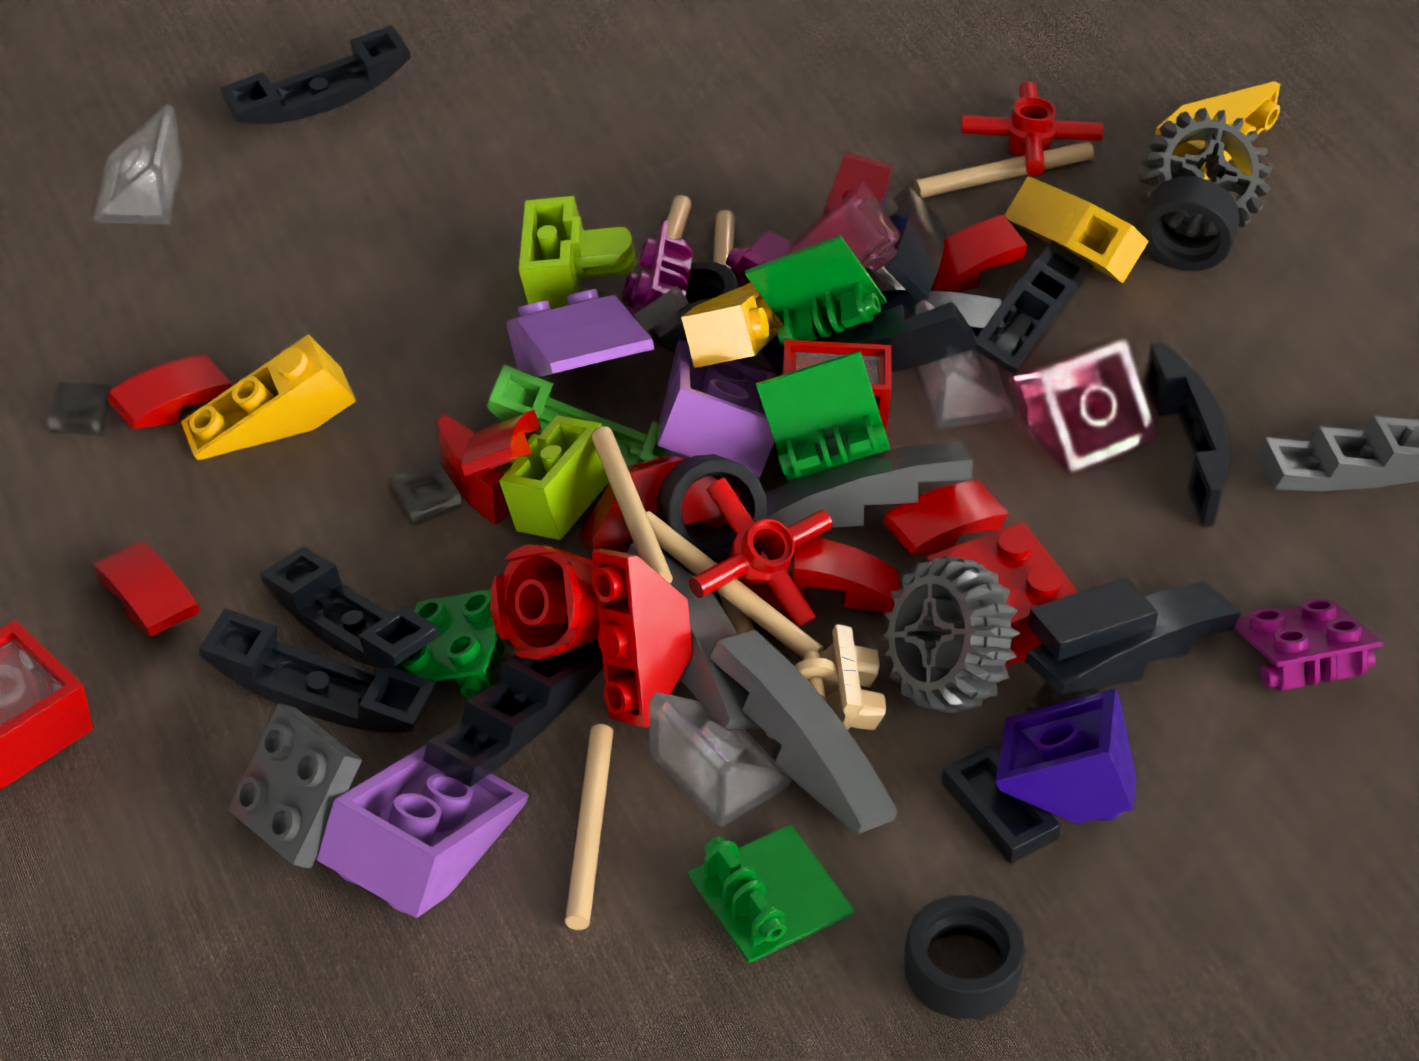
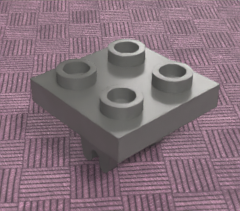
M278 704L267 728L262 734L261 741L242 781L237 787L228 810L294 866L311 869L321 847L334 799L354 788L351 783L362 759L297 708Z

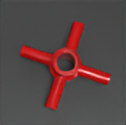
M1024 82L1020 85V99L1014 103L1013 112L1010 117L961 116L960 134L1009 136V151L1017 157L1025 155L1026 172L1031 176H1040L1044 173V151L1050 150L1051 142L1054 139L1102 142L1104 124L1100 122L1055 120V106L1050 101L1038 97L1037 86L1033 82Z
M725 477L711 484L707 491L736 534L727 559L689 579V587L692 593L697 598H702L736 579L749 587H762L768 584L796 626L802 629L813 622L817 617L791 579L787 569L790 566L796 547L832 528V520L825 510H819L788 527L774 519H761L754 522ZM755 547L762 550L766 554L768 559H765L762 556H760L755 550Z

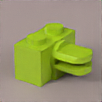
M574 196L525 200L519 272L528 304L548 300L550 310L568 306L567 296L581 292L582 280L626 276L635 268L637 258L632 236L627 228L614 227L583 230Z
M557 415L540 435L532 434L527 440L532 454L496 467V469L504 473L499 482L516 532L561 540L609 484L608 477L592 440L593 432L602 427L601 423Z

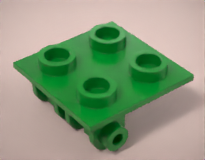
M841 235L745 270L747 278L783 324V326L777 328V335L782 346H784V340H816L817 331L822 338H827L831 335V326L835 332L841 333L845 328L863 322H871L874 319V315L881 312L880 305L886 303L885 296Z
M860 351L756 383L779 453V461L784 476L787 477L788 481L891 450Z
M491 589L417 602L413 612L437 625L440 636L393 667L434 682L455 679L461 687V694L467 699L491 687L494 674L492 669L499 666L502 658L501 655L506 647L505 640H501L495 631L490 611Z
M792 824L738 848L735 842L726 841L722 836L715 837L704 846V853L706 854L704 864L687 871V876L748 964L855 913L851 904Z

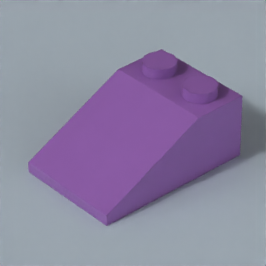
M597 289L568 295L569 305L550 310L548 300L518 307L520 317L506 321L517 370L536 377L654 349L652 338L615 295L599 298Z
M679 339L675 349L658 425V446L663 447L668 455L684 458L685 460L696 455L715 454L744 464L752 473L760 478L775 441L756 383L774 378L776 374L739 360L694 368L688 342Z
M426 745L334 799L317 861L338 872L344 880L362 886L386 900L395 910L408 913L415 918L421 916L452 893L523 809L529 797V794L491 773L472 787L463 784L423 761Z

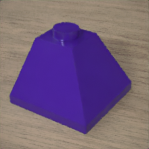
M1116 688L1006 717L995 780L1000 791L1075 824L1096 819L1100 821L1112 820L1124 812L1134 810L1137 776L1121 701Z

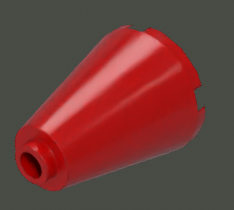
M545 544L524 545L511 551L504 560H510L502 575H495L491 585L490 611L495 631L500 639L509 640L514 648L518 650L513 652L514 654L525 659L546 660L598 639L600 628L597 598L592 584L594 573L593 560Z

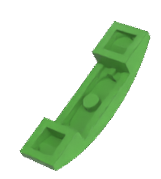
M503 365L486 406L502 422L535 410L542 429L532 433L540 435L557 415L601 423L602 427H609L612 430L626 466L668 455L663 447L658 446L659 423L652 421L648 434H644L550 398L549 395L553 383L507 365ZM532 434L527 435L526 439L528 440Z

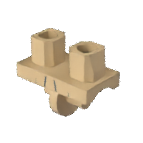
M836 624L832 630L833 643L829 648L820 654L816 651L805 653L803 660L794 666L834 710L847 730L850 727L873 731L886 713L885 696L879 692L863 690L860 686L870 687L876 679L880 666L878 650L854 645L852 627Z

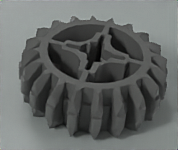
M1200 108L1195 113L1194 119L1187 111L1182 112L1177 116L1176 124L1171 121L1163 123L1160 127L1161 135L1154 134L1148 141V146L1152 151L1145 152L1141 157V163L1149 169L1140 174L1139 182L1153 185L1144 193V200L1149 201L1152 191L1164 181L1180 176L1204 179V172L1199 169L1206 162L1207 177L1212 179V182L1217 183L1226 191L1238 193L1235 202L1239 210V226L1244 228L1251 222L1250 213L1257 214L1264 206L1259 197L1266 196L1270 192L1271 185L1262 179L1272 173V166L1259 163L1268 154V148L1258 147L1254 149L1251 143L1258 137V131H1250L1245 136L1239 131L1243 126V118H1237L1229 125L1226 123L1225 110H1219L1212 120H1210L1206 108ZM1196 140L1206 141L1205 146L1198 155L1185 154L1183 157L1172 155L1175 147L1180 144ZM1224 150L1232 157L1237 167L1230 165L1226 161ZM1182 210L1168 213L1172 217L1168 222V226L1175 230L1181 223L1186 224L1184 231L1186 236L1194 237L1199 228H1201L1203 237L1217 233V228L1213 222L1201 214Z
M943 556L941 559L934 558L933 561L918 563L915 572L903 575V588L891 592L895 606L893 610L884 612L890 623L889 631L881 635L889 641V650L883 659L894 664L890 673V679L901 684V695L914 700L916 706H923L924 709L939 710V712L957 713L958 710L965 711V709L971 710L974 707H981L983 699L997 696L996 682L1009 679L1005 663L1017 657L1010 649L1011 638L1021 633L1011 628V619L1018 610L1006 604L1010 589L998 584V573L991 572L989 569L984 568L983 564L977 563L975 560Z

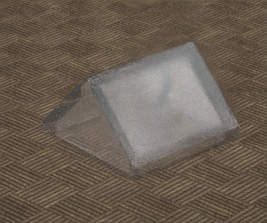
M166 104L108 156L93 218L99 223L170 224L183 165L175 109L170 105Z
M923 299L916 305L915 315L936 307ZM974 349L926 365L914 367L936 429L1004 421L1014 415L996 364Z
M656 692L650 700V754L720 828L786 789L791 783L792 779L774 764L775 760L744 729H725L700 701Z

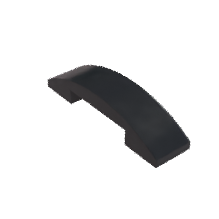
M390 25L350 40L353 54L351 56L271 84L265 73L262 72L220 87L223 98L239 122L267 124L300 120L331 111L373 90L396 73L411 58L410 50L395 28Z
M1161 342L1151 343L1144 382L1158 416L1178 414L1195 454L1188 492L1202 527H1213L1219 513L1230 462L1229 436L1223 414L1206 383L1182 357Z
M305 546L260 573L263 584L298 621L325 643L358 662L375 667L396 666L440 636L437 625L405 606L390 613L342 584L336 565Z
M224 608L199 648L200 657L251 691L278 704L295 707L305 715L362 730L412 732L436 689V682L394 667H380L378 673L373 675L277 641V626Z

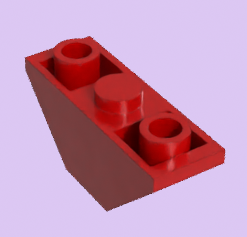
M667 455L627 466L646 512L651 511L657 516V497L662 482L677 464L685 461L684 458ZM705 476L695 481L686 491L681 505L682 519L685 525L701 521L704 528L728 524L707 491V488L718 479L713 476ZM609 483L581 530L580 539L582 545L593 550L603 548L624 552L629 550L631 540L633 539ZM734 490V492L736 493V495L738 496V498H739L740 501H741V496H740V494H739L737 491Z
M603 548L592 550L594 568L592 584L597 598L600 628L598 642L603 658L605 678L604 700L608 708V718L646 728L654 725L693 656L688 599L637 555Z

